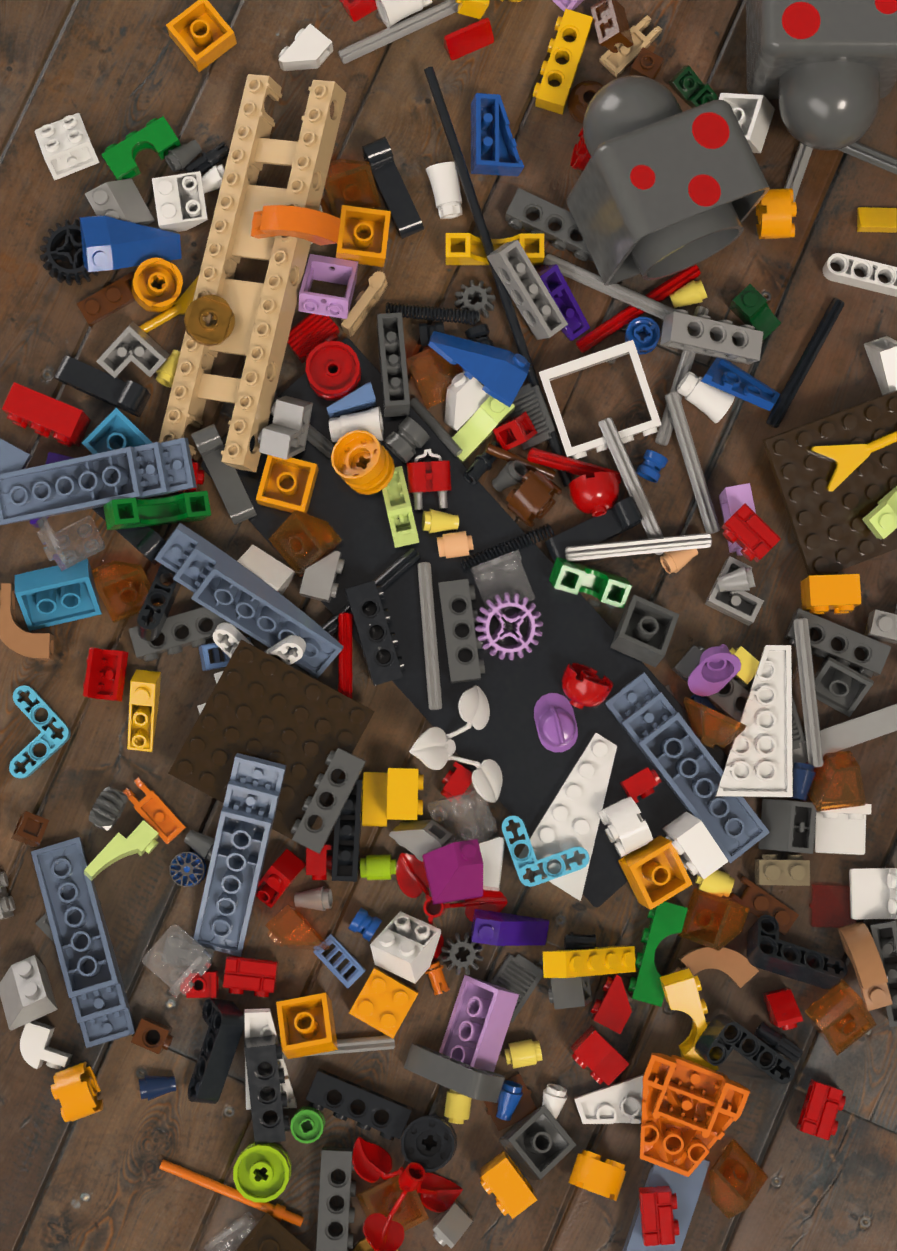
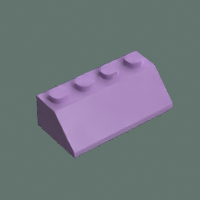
M464 975L439 1052L477 1069L494 1072L519 994L489 982Z

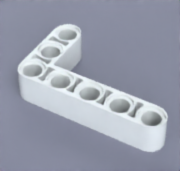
M841 253L832 254L823 266V274L830 281L897 297V267ZM837 263L841 271H834L830 264ZM854 269H861L865 277H858ZM878 275H885L888 278V283H882L878 279Z

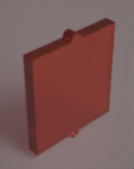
M812 885V903L809 904L812 927L840 928L856 923L855 919H851L850 886Z

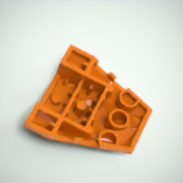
M652 1053L643 1075L640 1159L689 1177L710 1153L709 1149L718 1139L721 1140L725 1135V1131L733 1121L736 1122L741 1116L750 1090L740 1083L730 1080L724 1073L677 1055H671L670 1057L661 1053Z

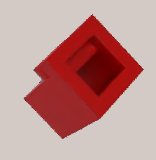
M526 411L493 429L497 442L506 451L528 441L538 433Z
M456 761L453 764V767L456 768L455 772L449 770L442 780L445 786L440 792L441 795L450 801H453L455 798L460 800L472 783V772Z
M646 767L620 782L627 796L632 797L635 803L639 802L637 799L639 795L644 799L654 793L653 787L661 783V780L654 769L650 771Z
M324 845L320 854L306 847V875H312V880H327L328 870H332V855H328V850H333V845Z
M219 971L186 972V977L181 979V991L186 992V998H217L219 996ZM197 980L203 982L201 990L196 989L194 986Z

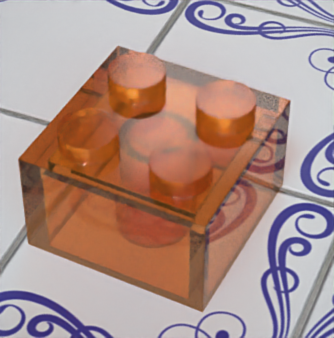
M400 1175L383 1180L356 1194L366 1218L373 1213H380L386 1218L388 1217L403 1192L398 1182ZM416 1190L406 1194L392 1218V1221H396L403 1226L404 1231L429 1219Z

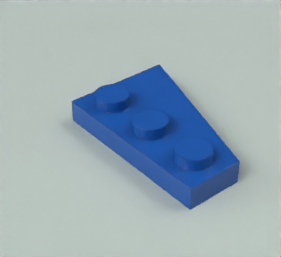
M721 358L715 359L701 382L768 411L772 409L780 396V393L731 362Z

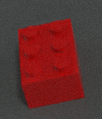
M13 382L2 407V410L8 415L7 419L11 420L12 424L23 429L29 426V428L35 430L34 433L45 438L51 435L57 439L58 443L71 448L72 444L80 446L91 421L83 410Z

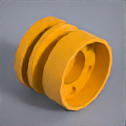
M361 430L348 432L339 438L333 447L331 462L334 470L357 493L366 495L378 493L391 481L395 470L394 460L385 447L371 433Z

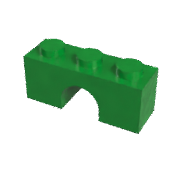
M164 116L159 119L154 118L150 120L146 127L140 131L129 133L125 140L119 144L114 143L108 146L101 155L116 180L134 178L141 173L135 162L136 156L140 151L145 149L153 150L163 160L165 155L168 154V150L181 146Z
M559 557L556 558L549 578L550 583L556 589L578 595V592H584L598 598L600 602L623 609L632 587L625 577L567 561Z

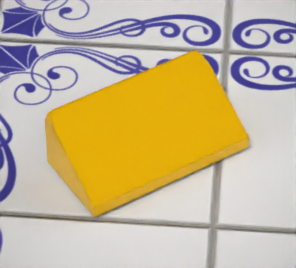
M858 207L857 232L897 233V208Z

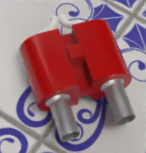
M426 449L423 454L416 456L414 463H407L408 493H413L414 510H423V492L435 491L438 492L439 508H448L447 491L452 490L450 461H442L440 455L433 454L431 449ZM427 452L431 457L438 458L439 460L418 462L420 458H424L427 455Z

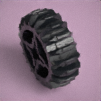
M66 219L65 226L63 227L56 223L57 230L54 232L53 229H48L51 236H44L42 239L47 245L40 246V250L44 252V254L40 255L41 261L45 262L43 265L44 269L50 270L49 275L52 278L57 276L59 283L66 279V283L71 286L75 279L76 283L81 285L82 278L90 282L91 278L89 275L92 273L94 276H98L99 273L98 271L88 272L84 265L81 266L83 260L82 243H77L74 236H81L80 221L75 219L73 225H71L70 221ZM65 239L64 245L57 248L59 243ZM72 244L74 248L77 250V252H75L76 254L74 255V260L69 254L73 249ZM56 261H68L72 269L62 268L56 264Z

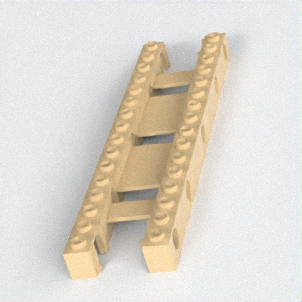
M248 74L193 298V301L204 295H216L223 298L230 305L229 307L234 313L235 325L231 335L223 343L213 346L197 343L185 331L159 438L160 443L184 438V432L188 424L195 428H200V425H203L202 416L206 400L233 403L235 406L232 419L228 422L230 427L224 451H221V455H223L221 462L235 469L257 472L261 455L259 452L258 436L260 431L268 425L311 242L289 236L257 239L251 236L254 212L263 211V206L268 205L296 206L319 211L347 94L334 81H312V85L308 89L310 94L305 115L301 118L303 123L297 142L270 139L272 127H275L274 119L265 112L264 102L267 95L274 101H279V98H282V87L270 76ZM332 101H333V103H334V115H333V117H332V119H331V117H330V105H331V103H332ZM263 164L292 167L287 189L256 185L259 171H262ZM241 257L269 261L264 283L233 280L237 263H240ZM209 314L208 317H203L206 326L216 325L217 321L213 320L214 315ZM218 352L246 356L241 379L211 375L214 357H217ZM254 435L255 445L253 451L250 452V440ZM189 444L192 459L196 451L194 450L195 447Z

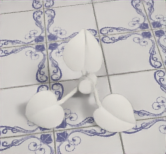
M473 685V687L467 689L461 695L458 703L459 714L467 724L450 734H445L439 727H431L420 735L409 752L432 770L442 769L447 760L474 765L477 768L472 773V783L475 790L483 799L494 803L498 800L503 781L499 765L491 759H486L480 764L478 761L453 755L456 745L451 739L452 737L470 729L471 726L476 730H481L489 720L490 708L487 697L479 686Z

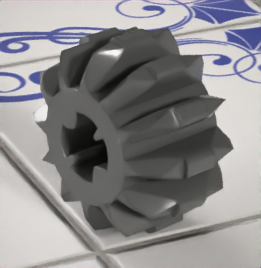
M470 280L469 288L462 284V292L456 291L455 297L459 300L454 302V306L460 308V311L462 309L464 311L471 310V312L478 310V322H480V315L487 319L489 317L488 311H494L495 306L492 302L495 301L496 297L495 295H489L492 291L490 286L483 289V281H480L478 286H475L474 280ZM475 297L479 298V302H476L475 305L471 304V300H474Z
M112 787L105 788L90 811L89 821L96 827L109 831L116 825L121 814L124 812L128 796L118 789Z
M457 932L455 933L457 942L454 943L449 937L446 939L447 943L452 947H442L441 950L443 952L450 953V955L443 956L442 961L451 960L452 962L448 964L447 970L450 971L456 965V975H460L461 967H464L466 975H469L470 970L468 966L470 964L475 970L479 968L474 959L478 961H483L484 959L481 955H475V952L483 950V946L474 948L473 946L476 943L468 942L469 933L466 932L464 940H460V935ZM464 947V950H469L470 954L466 955V960L461 961V957L456 958L455 954L459 952L458 948Z

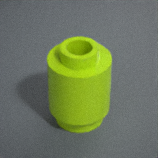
M391 854L367 855L366 858H360L361 878H367V880H391L392 875H396V859H391Z

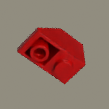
M286 849L260 880L256 897L272 908L306 864Z
M614 974L613 977H607L602 987V990L605 992L601 1000H595L590 1012L593 1013L591 1018L594 1021L621 1034L632 1010L622 978L618 974Z
M785 987L762 993L771 1024L783 1030H789L798 1027L797 1023L803 1021L790 988Z

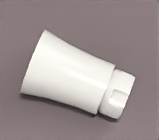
M375 0L380 17L387 28H390L407 16L422 10L423 7L432 4V0Z
M443 162L427 167L426 172L431 183L440 219H452L463 215L459 173L455 162Z
M689 371L680 381L677 392L685 396L687 401L705 413L715 424L718 423L732 405L735 396L701 382L703 379L701 376L698 377Z
M380 407L329 419L332 442H337L339 438L348 432L356 430L367 431L374 435L378 441H384V426Z

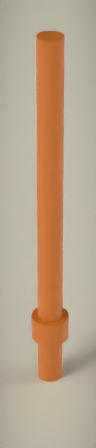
M165 1159L162 1160L159 1167L161 1170L265 1213L268 1212L280 1222L285 1220L301 1227L304 1220L303 1216L286 1210V1207L281 1204L253 1202L244 1198L235 1188Z

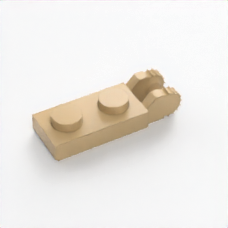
M648 15L636 26L633 25L630 28L633 46L627 48L622 43H617L614 46L617 47L618 53L608 50L601 56L599 62L616 78L637 58L642 47L647 49L650 43L662 32V29L657 26L647 36L641 33L651 22V18Z
M377 271L368 279V288L366 291L362 290L355 300V306L351 311L349 310L348 318L341 319L343 332L350 337L355 334L379 301L385 289H387L388 282L385 273Z

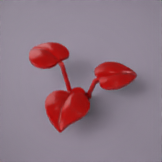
M401 853L398 857L396 877L399 888L406 896L411 898L420 896L424 891L427 900L424 902L423 909L425 914L429 916L428 924L432 926L433 919L441 917L445 913L446 908L466 907L465 915L468 920L473 922L475 909L501 912L508 903L507 898L500 890H483L482 897L466 899L465 902L433 905L432 897L427 889L429 884L424 862L418 860L415 855ZM440 935L431 963L442 953L441 949L444 947L442 935Z
M358 1137L354 1143L352 1163L356 1173L363 1180L375 1183L380 1177L387 1180L400 1175L398 1182L399 1187L403 1190L387 1218L383 1214L373 1213L364 1221L363 1233L374 1251H396L402 1245L405 1235L404 1228L400 1223L392 1221V1218L408 1192L416 1190L417 1193H421V1203L427 1209L442 1213L450 1208L463 1191V1188L442 1176L426 1173L425 1169L415 1162L408 1164L405 1169L400 1167L399 1170L389 1173L393 1164L388 1152L376 1144L363 1140L361 1137Z

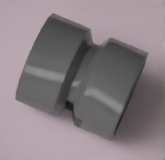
M407 416L398 425V432L393 431L383 442L395 456L404 463H407L416 454L415 448H422L430 439V436L417 422Z

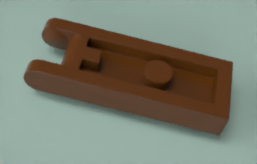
M134 272L127 274L77 303L89 326L96 324L136 301L129 283L133 280Z
M742 876L740 881L747 885L740 898L732 892L729 897L758 918L764 914L773 916L779 923V933L785 936L799 914Z

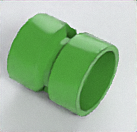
M310 1105L298 1109L290 1125L294 1138L306 1144L319 1139L326 1122L323 1112Z

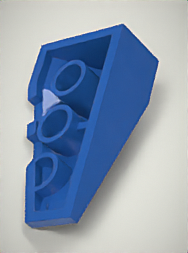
M105 215L79 217L83 262L88 272L139 266L150 258H162L166 261L182 259L179 233L123 221Z
M436 331L432 333L428 344L450 364H459L464 370L466 377L470 380L475 377L484 385L483 391L508 407L512 405L528 375L530 363L521 354H514L506 349Z

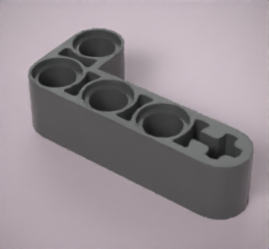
M212 424L191 434L234 525L256 516L257 513L236 469L221 462L223 456L221 451H224L225 445L215 425Z
M411 1043L404 1065L406 1070L462 1095L494 1103L498 1102L505 1077L500 1074L477 1069L416 1043Z

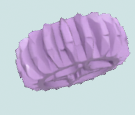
M505 592L503 601L497 594L494 596L497 603L493 604L488 599L486 603L490 608L488 610L484 607L479 609L485 616L476 617L478 622L483 623V625L475 627L476 631L483 632L477 638L479 641L486 640L482 645L485 650L492 646L489 652L492 656L499 650L498 655L502 660L506 652L510 660L514 659V652H517V655L522 658V649L525 648L527 652H532V649L528 646L530 642L538 645V641L533 638L534 635L542 636L541 631L535 630V627L543 626L542 621H535L536 618L541 616V613L539 611L531 613L536 605L531 603L526 606L529 600L527 597H523L519 602L518 593H514L512 600H510L509 593ZM513 606L522 610L518 614L506 616L500 609ZM495 615L499 625L491 636L489 625L491 618ZM527 616L528 630L523 638L519 627ZM501 617H503L506 621L510 623L515 622V624L512 626L514 627L513 630L516 632V635L508 629L503 630V628H505V622L501 619ZM508 636L513 637L518 642L510 646L496 643L499 639L502 640Z

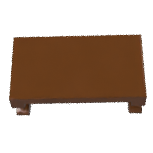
M601 0L590 7L601 46H605L613 53H618L617 47L614 46L615 44L622 43L627 48L634 45L625 8L617 0Z

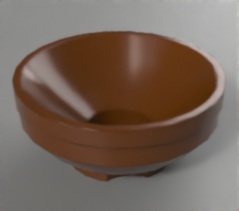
M588 80L577 84L572 89L568 97L567 106L574 120L583 124L584 115L589 105L584 101L583 96L588 92L596 94L604 85Z

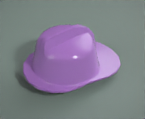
M725 644L706 649L701 654L699 665L688 677L690 691L699 696H710L719 692L740 671V659L731 654Z
M558 693L543 695L534 707V719L541 744L552 752L569 750L575 744L578 737V728L572 705L565 696Z

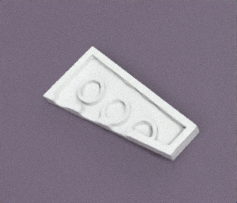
M270 1008L245 1009V1038L275 1035L276 1044H279ZM282 1053L283 1059H278L279 1068L284 1067L285 1083L280 1084L281 1092H286L288 1107L284 1108H297ZM245 1058L246 1110H251ZM268 1062L259 1064V1067L263 1069L271 1066ZM266 1086L261 1090L268 1093L273 1091L274 1088Z

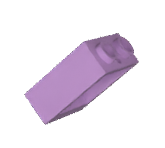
M310 254L299 292L298 311L347 319L357 281L358 262ZM313 280L347 285L345 296L338 297L310 292Z
M750 483L725 487L720 493L719 500L724 523L745 503L756 513ZM727 540L729 552H737V556H741L742 553L740 551L743 548L736 542L732 544Z

